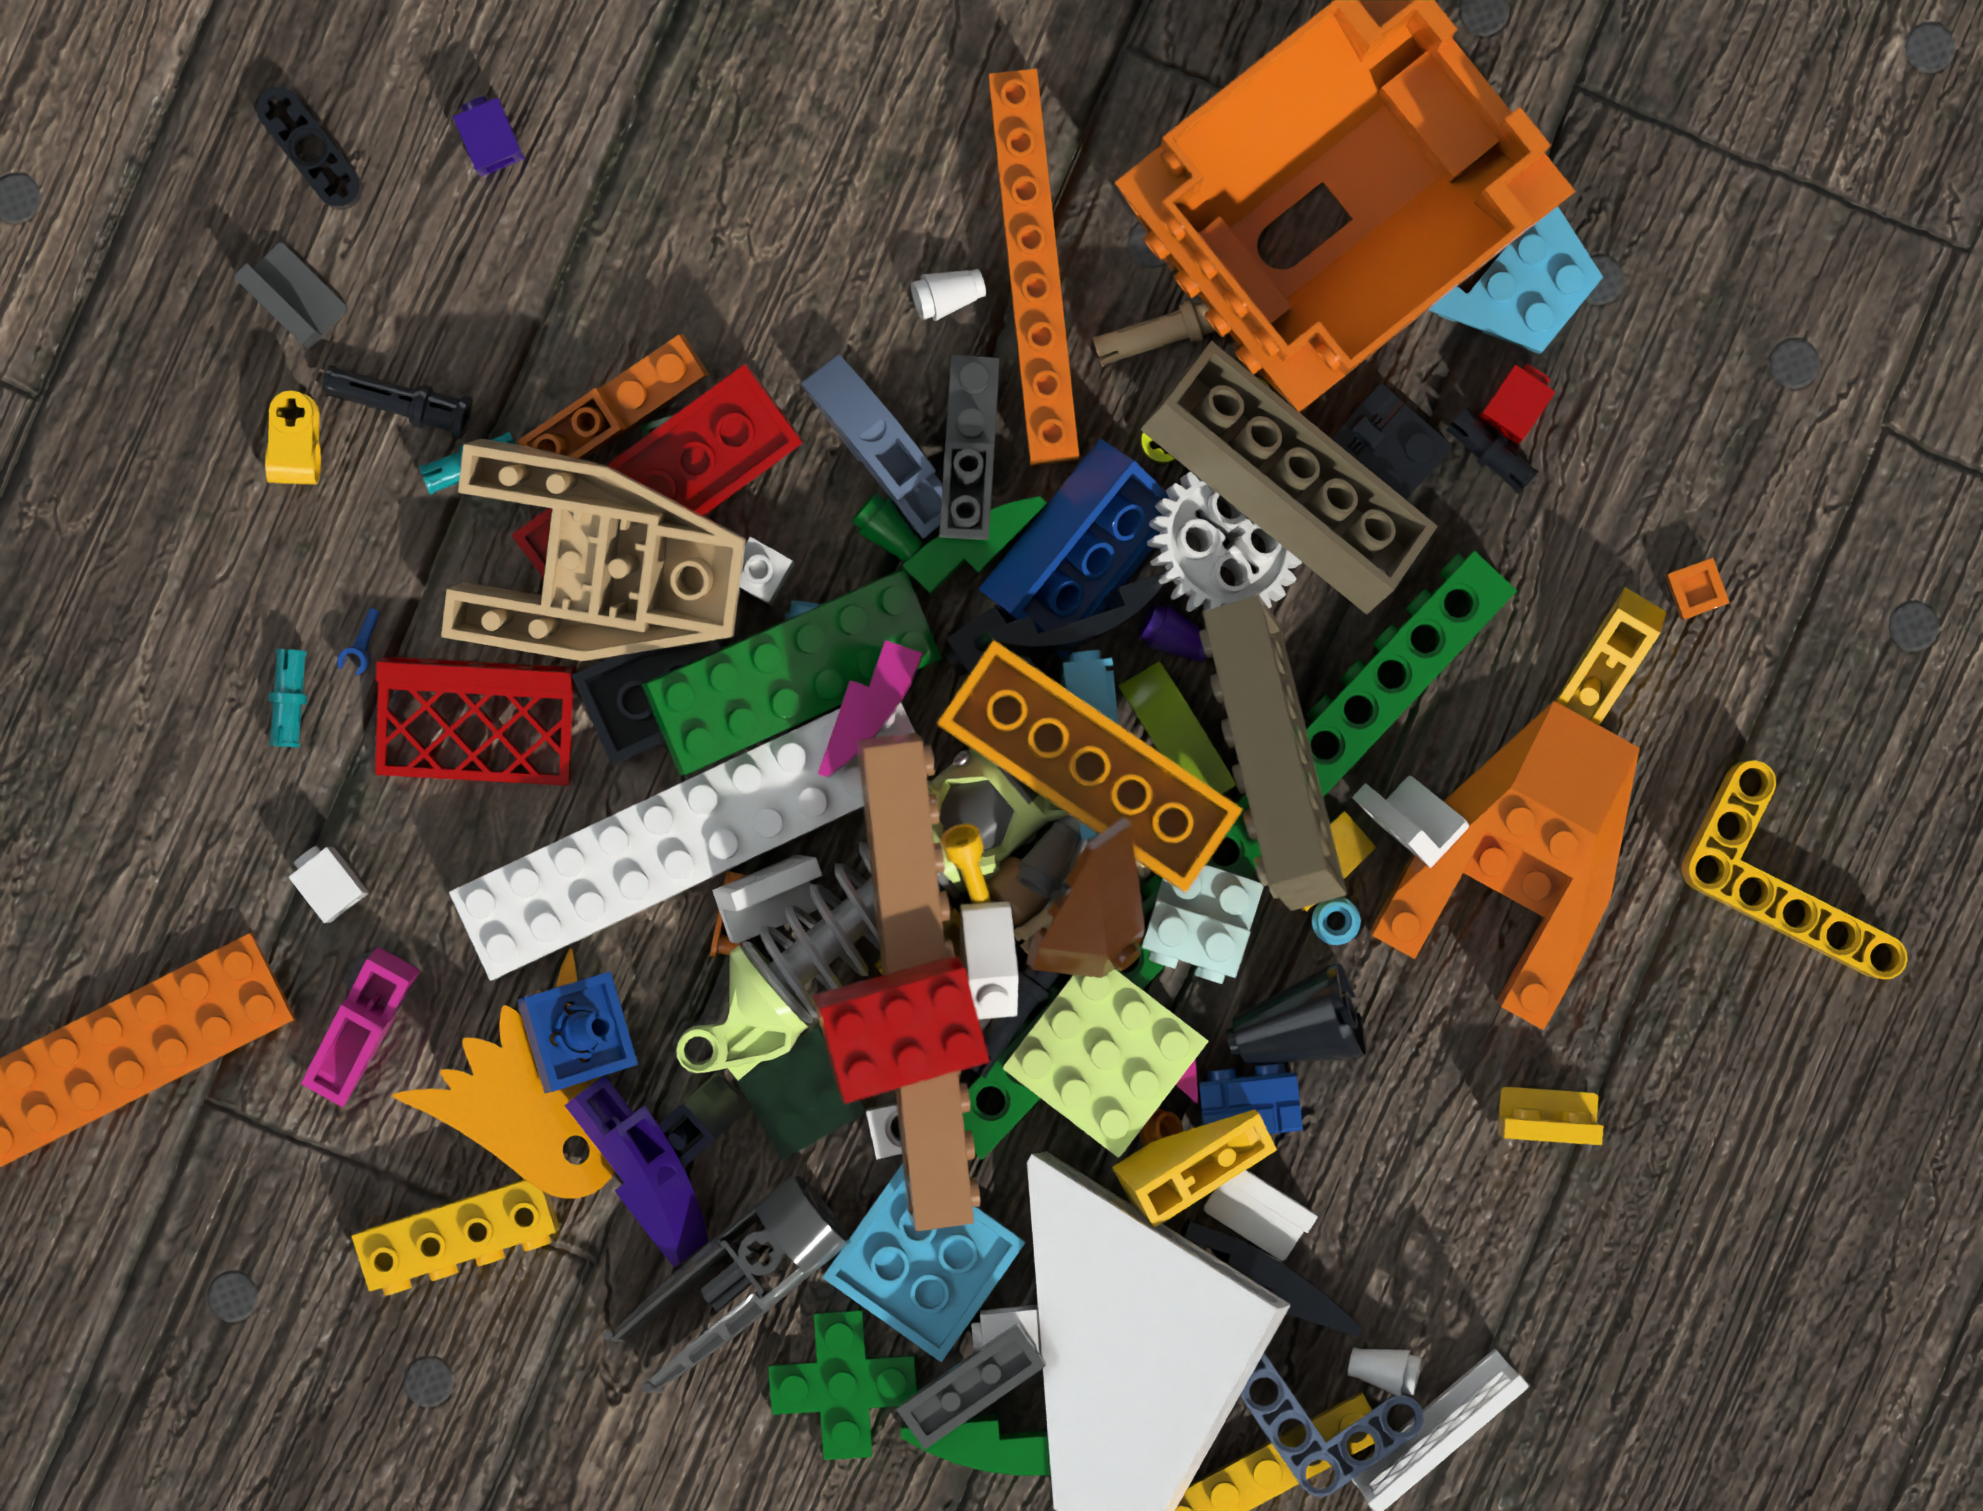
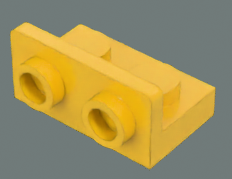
M1504 1086L1500 1090L1497 1135L1506 1139L1602 1145L1603 1125L1597 1123L1598 1095L1591 1092Z

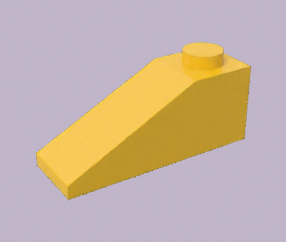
M1625 587L1600 624L1555 701L1600 725L1661 633L1667 611Z
M1254 1109L1152 1141L1112 1168L1130 1203L1155 1228L1269 1156L1277 1149L1260 1114Z

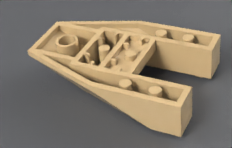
M478 439L463 445L458 493L553 509L542 595L467 582L457 584L446 589L441 637L586 661L729 638L734 635L746 538L609 466L528 446L486 439Z

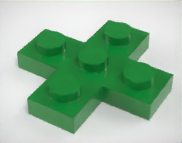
M863 1309L814 1312L817 1361L769 1364L768 1366L772 1415L820 1412L824 1460L872 1457L870 1408L897 1406L917 1392L915 1355L866 1357Z

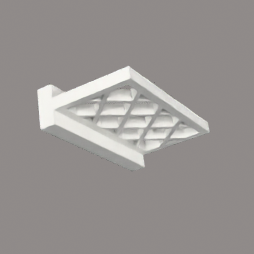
M1494 1348L1422 1410L1424 1417L1421 1430L1412 1439L1352 1481L1360 1489L1373 1511H1384L1522 1394L1529 1385ZM1415 1416L1397 1432L1405 1433L1410 1431L1415 1423ZM1374 1451L1364 1460L1369 1459L1373 1455Z

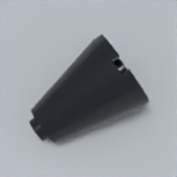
M1342 964L1328 965L1234 1016L1233 1027L1226 1030L1229 1047L1233 1056L1241 1055L1246 1064L1355 1060L1364 1056L1367 1052L1363 1021L1361 1014L1355 1012L1351 998L1356 996Z

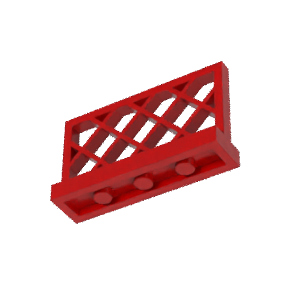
M398 656L381 657L376 662L378 701L375 775L569 786L574 687L576 686L572 675L576 673L577 667ZM390 689L408 690L422 706L407 720L402 722L389 708ZM420 691H429L437 693H435L429 700H427V698ZM445 692L457 693L470 707L452 725L432 705ZM469 694H482L485 696L476 703ZM493 695L506 696L519 710L500 728L481 708ZM517 697L534 698L524 705ZM541 698L562 699V719L550 730H547L529 711ZM425 710L445 730L427 748L407 728ZM474 712L494 733L475 751L455 730ZM522 715L542 735L524 753L504 733ZM390 720L397 729L388 736V722ZM560 727L561 745L552 736ZM400 732L420 752L408 765L387 764L388 743ZM448 735L468 755L456 768L443 767L430 753ZM497 738L517 758L505 770H492L479 756ZM547 741L560 755L559 773L539 772L527 757ZM425 758L432 766H418L416 764ZM473 760L480 769L464 767ZM521 763L529 772L512 770Z

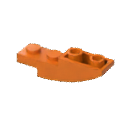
M678 334L602 387L594 388L517 442L519 445L584 460L674 403L675 398L710 374L685 335Z

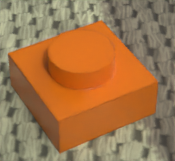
M1714 558L1665 575L1681 621L1730 603Z

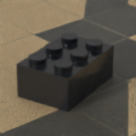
M719 639L617 655L572 675L612 765L617 766L666 744L642 684L722 649L723 647Z

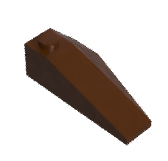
M1124 817L1085 845L1066 879L1070 888L1061 899L1053 902L1048 911L1054 919L1048 930L1045 927L1037 930L1031 941L1026 963L1032 970L1103 978L1115 968L1119 971L1126 969L1139 957L1141 953L1139 948L1145 926L1131 823Z

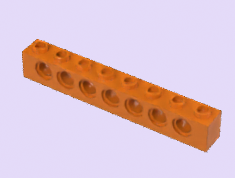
M1037 69L990 73L989 92L1030 466L1074 462L1079 459L1038 73Z

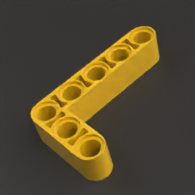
M1757 760L1739 762L1732 766L1727 772L1683 860L1681 870L1686 884L1706 896L1865 976L1885 980L1893 979L1900 975L1906 968L1908 957L1907 950L1898 939L1740 860L1775 791L1776 777L1771 767ZM1747 769L1754 770L1761 778L1760 790L1752 797L1743 793L1739 785L1740 776ZM1726 812L1735 815L1740 825L1738 834L1731 840L1723 838L1718 832L1717 827L1719 818ZM1706 855L1712 857L1718 865L1717 876L1710 883H1703L1699 880L1695 870L1697 862ZM1751 877L1760 884L1761 896L1756 903L1747 905L1742 901L1739 889L1742 882ZM1793 899L1799 901L1805 911L1803 921L1795 927L1789 926L1783 918L1785 905ZM1839 921L1845 925L1848 931V938L1842 947L1834 949L1827 941L1826 934L1831 924ZM1883 943L1891 952V961L1887 968L1878 971L1873 967L1870 955L1875 946Z

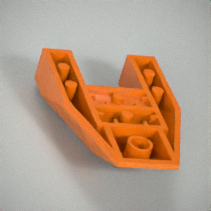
M1553 700L1443 801L1469 823V828L1431 868L1412 853L1369 932L1371 935L1415 959L1462 874L1464 873L1543 917L1499 995L1497 1003L1502 1008L1544 1030L1569 987L1611 899L1639 747Z

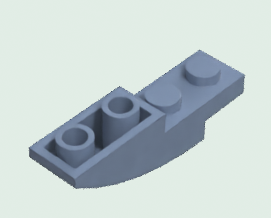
M837 354L802 381L800 385L858 461H862L918 537L925 538L940 526L943 484L934 472L936 470L889 410L851 366Z

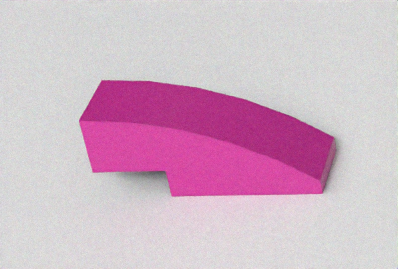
M885 640L870 686L868 687L850 680L818 775L830 778L858 755L857 740L875 738L893 716L910 688L924 656L923 653Z
M377 947L366 959L351 991L340 1005L301 1085L344 1107L392 1025L420 969Z

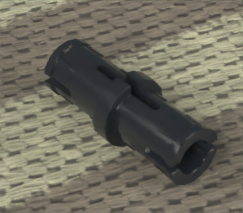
M1468 407L1446 429L1448 433L1455 436L1478 457L1476 463L1482 468L1487 465L1513 488L1517 494L1539 472L1507 444L1509 439L1504 434L1496 435Z

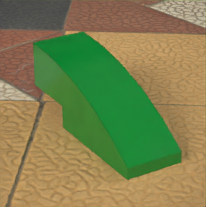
M1041 496L995 507L990 510L989 540L941 538L938 536L903 564V569L930 596L964 562L979 575L1040 514L1047 505V502Z
M998 1414L973 1416L924 1450L907 1424L901 1422L900 1432L903 1440L927 1453L957 1465L985 1472L1016 1476L1051 1475L1048 1430L999 1434Z

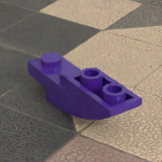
M605 1075L564 1105L623 1180L624 1184L617 1188L615 1192L674 1268L709 1241L704 1219L688 1176L671 1144L645 1106L633 1113Z

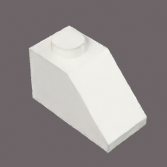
M1010 902L960 905V961L966 969L978 1019L1017 1016L1018 968Z

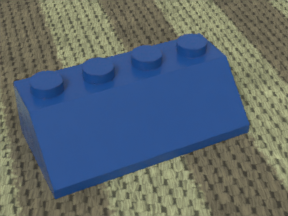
M1100 438L978 590L1015 621L1031 616L1038 634L1101 614L1107 607L1104 598L1118 587L1123 586L1152 551L1153 547L1148 546L1147 541L1160 535V532L1150 527L1149 522L1155 517L1164 516L1156 509L1155 505L1163 498H1170L1166 491L1133 459ZM1072 649L1056 654L1065 659Z

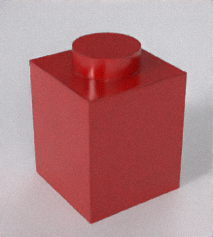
M1527 364L1524 369L1515 365L1509 370L1478 418L1518 445L1524 440L1556 392L1547 386L1550 379L1538 369Z

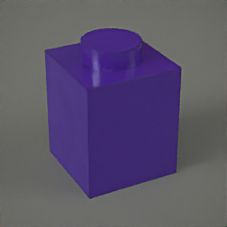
M488 96L475 98L461 106L462 113L453 116L474 168L480 177L525 159L506 111L498 98L490 101Z

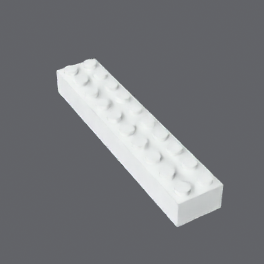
M900 703L893 716L875 738L915 733L902 703ZM840 709L450 891L449 894L490 981L505 976L864 807L858 755L830 778L818 775Z

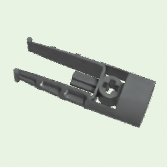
M794 1173L673 1273L615 1331H605L604 1339L617 1342L625 1341L732 1256L735 1261L700 1289L704 1299L708 1304L712 1305L716 1312H719L750 1285L753 1284L757 1292H752L642 1386L643 1391L646 1393L661 1394L665 1390V1385L693 1368L765 1314L778 1301L851 1242L850 1238L824 1200L802 1177ZM759 1219L766 1227L763 1231L747 1235L740 1246L738 1243L733 1242ZM762 1245L773 1247V1251L768 1254L772 1258L769 1264L758 1262V1258L763 1255L759 1251ZM791 1261L799 1266L796 1271L774 1289L764 1279V1277L772 1278L784 1274L790 1267Z

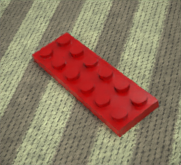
M745 363L606 466L704 516L803 444L804 440L749 365ZM553 508L545 509L511 535L543 579Z

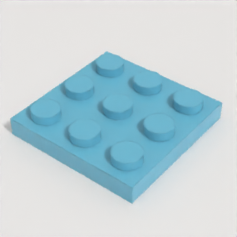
M902 1163L850 1237L851 1242L840 1251L822 1278L942 1362L1026 1241L978 1207H972L974 1223L916 1232L909 1219Z

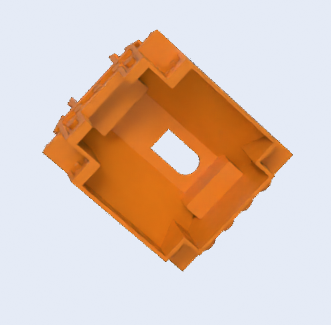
M1334 0L1163 136L1161 145L1114 182L1147 232L1143 240L1148 248L1160 261L1164 259L1171 271L1175 269L1179 271L1173 277L1189 298L1192 299L1196 295L1200 297L1209 309L1204 314L1209 324L1221 337L1228 333L1235 341L1232 347L1236 350L1235 355L1241 364L1252 375L1258 372L1298 412L1302 411L1576 192L1545 154L1551 144L1522 108L1519 107L1512 113L1454 41L1453 36L1457 28L1435 0ZM1323 183L1352 220L1295 266L1288 269H1275L1268 266L1258 253L1257 242L1259 235L1268 225Z

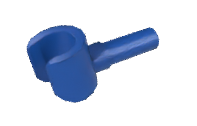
M373 608L369 609L353 646L346 648L339 654L337 659L339 669L345 666L349 653H355L361 661L356 676L368 669L371 657L367 648L381 614L380 611Z

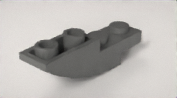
M951 355L939 534L941 538L989 540L1000 358Z

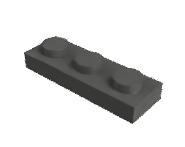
M1017 1322L897 1405L896 1410L925 1450L1046 1366V1362Z

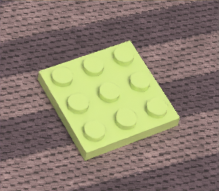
M1114 969L1103 978L1072 975L1003 1065L1002 1069L1120 1158L1208 1043V1040Z

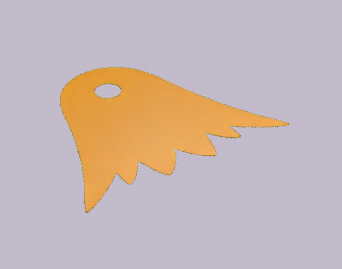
M572 948L569 949L563 961L556 987L577 981ZM567 1002L564 1006V1010L567 1012L568 1015H570L574 1011H569L567 1009V1007L571 1005ZM503 1005L500 1013L499 1026L502 1048L494 1043L471 1037L463 1038L462 1040L465 1055L473 1072L472 1076L458 1070L442 1069L440 1070V1075L451 1088L450 1090L417 1089L391 1095L393 1098L457 1129L502 1160L527 1182L549 1195L564 1199L582 1198L591 1195L601 1189L615 1172L564 1106L601 1077L557 1091L544 1093L522 1016L507 1005ZM551 1033L549 1037L550 1043L554 1046H557V1044L553 1041V1036L557 1034ZM579 1058V1060H580L581 1062H583V1063L586 1062V1060H587V1059ZM571 1136H580L589 1145V1156L582 1164H571L564 1157L563 1145Z

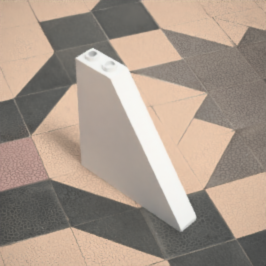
M1049 1152L1031 1154L1027 1162L1041 1351L1042 1358L1046 1362V1366L1043 1368L1054 1510L1175 1511L1291 1304L1165 1225L1160 1224L1153 1228L1133 1205Z

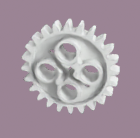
M1190 471L1180 478L1181 485L1174 483L1166 490L1170 499L1163 498L1156 503V509L1164 516L1155 517L1149 522V526L1159 531L1160 535L1147 541V545L1161 550V554L1150 561L1151 565H1165L1167 570L1158 580L1159 583L1163 584L1173 581L1177 586L1173 590L1171 598L1174 600L1186 594L1189 597L1186 610L1189 612L1201 604L1204 605V611L1256 595H1259L1266 606L1271 608L1270 599L1278 601L1286 595L1281 585L1289 586L1297 579L1288 569L1302 564V561ZM1217 499L1225 501L1230 506L1232 512L1231 519L1225 518L1220 514L1217 508ZM1196 511L1200 512L1201 519L1196 517ZM1186 532H1191L1198 537L1201 544L1200 552L1194 551L1188 546L1185 538ZM1252 533L1260 536L1265 542V553L1257 551L1252 545ZM1225 536L1230 541L1226 548L1221 544ZM1221 566L1227 567L1233 573L1235 578L1234 587L1229 586L1222 580L1220 575ZM1251 566L1255 567L1256 574L1252 573Z

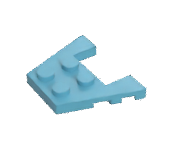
M1557 206L1508 245L1469 293H1465L1457 286L1429 308L1428 311L1541 354L1602 280L1603 276Z

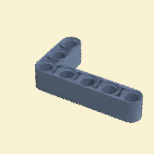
M1263 1353L1240 1394V1398L1300 1486L1308 1494L1315 1497L1328 1496L1412 1439L1421 1430L1424 1422L1423 1411L1414 1399L1407 1396H1395L1328 1442H1325L1265 1353ZM1259 1379H1269L1278 1388L1277 1400L1269 1406H1259L1250 1397V1388ZM1405 1405L1413 1411L1415 1423L1410 1431L1399 1433L1389 1427L1387 1413L1391 1407ZM1295 1419L1304 1425L1306 1439L1300 1446L1287 1447L1280 1442L1278 1428L1284 1421ZM1363 1432L1373 1439L1375 1450L1369 1459L1358 1461L1348 1454L1346 1443L1352 1434ZM1316 1460L1328 1462L1334 1470L1333 1483L1324 1489L1312 1487L1306 1479L1307 1467Z

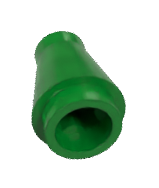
M877 492L860 507L851 519V522L858 527L857 534L897 556L903 563L908 561L923 544V541L915 534L891 499L887 497L884 500Z

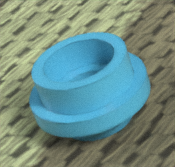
M1343 897L1319 903L1312 914V927L1315 934L1320 940L1331 945H1342L1351 941L1357 935L1361 924L1357 907ZM1334 911L1342 913L1345 919L1343 927L1339 930H1332L1327 925V917Z

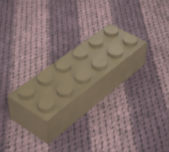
M1213 341L1185 369L1140 429L1365 614L1372 611L1394 591L1438 527Z
M1259 595L1204 611L1203 616L1207 629L1200 630V638L1207 658L1213 657L1217 673L1211 675V684L1218 703L1224 702L1228 718L1221 721L1222 729L1228 747L1230 749L1235 747L1239 764L1232 766L1233 775L1240 794L1246 793L1249 801L1250 810L1244 811L1243 814L1250 838L1252 840L1257 839L1262 856L1255 857V866L1260 882L1263 886L1268 885L1273 898H1280L1290 911L1345 896L1347 891L1281 626Z

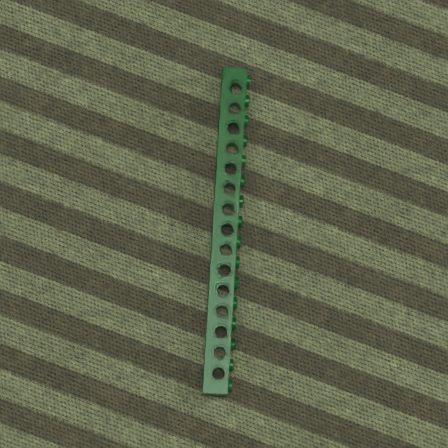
M1476 551L1470 553L1466 558L1457 553L1439 572L1444 582L1432 594L1426 588L1422 590L1405 609L1412 616L1399 629L1391 624L1372 644L1378 652L1366 664L1358 659L1341 676L1339 681L1345 687L1334 699L1331 700L1325 694L1306 714L1312 721L1306 727L1310 746L1313 736L1318 732L1331 734L1337 744L1335 754L1328 760L1319 759L1313 754L1323 797L1517 592ZM1450 591H1459L1467 597L1469 609L1464 617L1456 618L1447 613L1444 607V600ZM1418 626L1428 627L1435 634L1436 644L1430 653L1418 652L1412 646L1411 634ZM1385 661L1394 662L1402 669V682L1395 689L1384 687L1378 680V668ZM1350 697H1361L1369 705V717L1362 724L1350 722L1344 714L1345 703ZM1244 793L1235 803L1243 810L1224 836L1235 843L1237 847L1236 859L1230 865L1220 866L1210 857L1205 865L1248 878L1256 869L1255 857L1262 855L1258 840H1252L1246 828L1243 812L1249 805L1246 793ZM1157 874L1140 890V893L1145 897L1142 902L1143 919L1153 909L1162 877ZM1140 947L1141 953L1135 967L1130 971L1120 973L1143 990L1165 965L1148 960L1150 950ZM1060 977L1049 991L1051 995L1049 1001L1044 1002L1046 1005L1033 1019L1028 1016L988 1073L987 1078L985 1079L979 1075L968 1087L970 1112L962 1113L964 1131H972L975 1154L981 1160L988 1155L1040 1099L1039 1096L1002 1069V1067L1066 983ZM988 1086L1000 1089L1005 1096L1003 1107L995 1113L982 1111L976 1102L979 1091Z

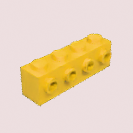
M525 1179L359 1231L351 1237L368 1291L371 1292L382 1288L384 1296H388L412 1288L411 1278L428 1273L430 1280L435 1281L459 1273L457 1264L474 1258L478 1267L505 1258L503 1249L522 1244L524 1252L552 1243L550 1234L556 1233L560 1229L551 1196L539 1190Z

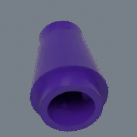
M1154 603L1150 607L1138 632V638L1147 642V648L1191 660L1194 659L1200 663L1206 658L1200 638V630L1203 629L1169 604L1163 607Z

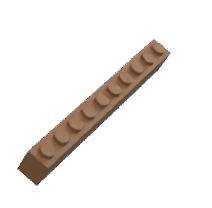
M916 733L857 740L882 975H886L954 955L951 939L944 940L942 921L950 920L948 897L946 891L939 892L937 873L945 871L943 849L940 842H933L932 824L939 823V807L936 794L928 795L927 775H934V760L931 746H923V740ZM957 1071L895 1089L908 1214L915 1231L974 1223L972 1207L980 1206V1193L976 1177L969 1178L967 1160L975 1159V1146L972 1131H964L962 1113L970 1112V1099L966 1082L959 1083Z

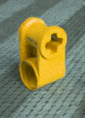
M292 390L284 391L275 396L270 403L268 443L265 458L268 483L315 485L319 483L321 473V449L319 443L320 411L315 400L306 394ZM294 401H296L297 407L305 410L304 418H296L295 426L292 420L286 419L284 416L285 409H293Z

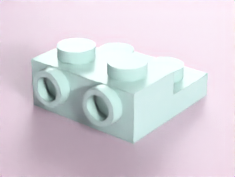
M1207 865L1203 867L1187 892H1182L1162 878L1140 947L1150 950L1148 960L1174 969H1176L1178 960L1197 965L1194 975L1220 984L1223 983L1225 975L1236 978L1264 886L1260 882Z

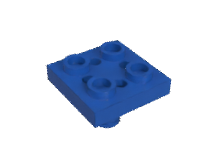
M611 971L517 999L544 1093L557 1091L638 1065ZM567 1002L571 1004L567 1007V1009L569 1011H574L570 1015H568L567 1012L564 1010V1006ZM551 1033L557 1034L553 1036V1041L557 1044V1046H554L550 1043L549 1037ZM579 1058L587 1059V1060H586V1062L583 1063V1062H581V1061L579 1060Z

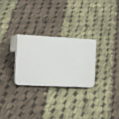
M1408 776L1386 800L1366 783L1352 797L1379 826L1430 868L1469 828V823L1461 815L1412 776Z
M795 855L712 890L729 941L739 944L760 935L761 926L776 928L788 923L785 914L786 905L798 906L807 914L816 911L817 907L810 895V881L822 876L816 857Z
M1249 1170L1243 1171L1215 1189L1203 1207L1207 1214L1281 1261L1287 1259L1303 1232L1308 1233L1318 1218L1314 1212Z

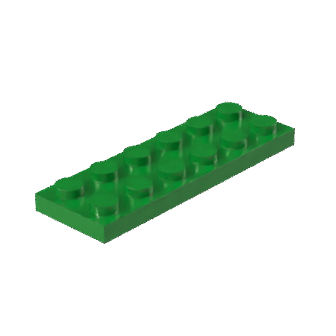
M901 569L643 683L642 686L679 775H687L841 705L850 680L869 687L885 640L923 653L924 656L918 669L942 658L905 569Z

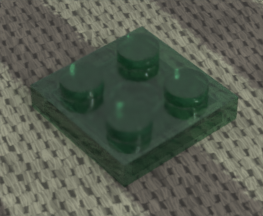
M819 1027L798 1038L789 1052L772 1060L761 1061L740 1080H737L734 1076L782 1160L787 1159L867 1111L861 1099L844 1104L836 1087L823 1034Z

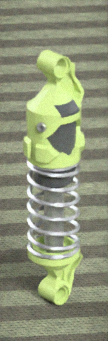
M972 748L959 752L948 768L931 782L927 781L928 795L936 794L939 807V823L932 824L933 842L941 843L943 833L953 826L959 824H973L977 826L984 844V851L979 864L985 883L1000 871V863L1006 857H1009L1022 845L1031 843L1035 839L1037 832L1045 825L1068 815ZM860 842V855L871 873L868 843ZM943 850L945 871L937 873L939 892L946 891L947 896L950 894L953 898H960V892L963 895L968 892L961 870L946 859ZM835 863V875L848 897L842 902L822 885L810 884L811 898L823 919L817 922L798 906L786 905V918L798 938L796 942L790 941L774 927L761 926V939L773 958L771 963L751 942L743 941L742 946L738 945L730 952L728 1018L723 1023L692 1026L685 1030L679 1039L676 1051L680 1064L686 1070L694 1073H704L728 1068L737 1080H740L761 1061L772 1060L789 1052L799 1034L809 1027L807 1023H813V1018H818L814 1001L803 986L816 977L828 990L842 987L828 966L838 956L861 976H868V966L853 944L864 935L880 950L872 877L866 881L846 864ZM849 879L859 887L857 890L854 889ZM823 898L834 907L832 911L829 910ZM798 919L807 925L810 930L805 932ZM773 939L786 949L783 953H780ZM697 1036L705 1037L713 1046L712 1056L701 1062L689 1058L685 1050L688 1040Z

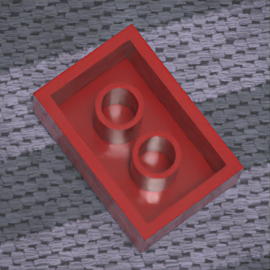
M957 955L812 995L836 1087L844 1104L989 1062L966 969Z

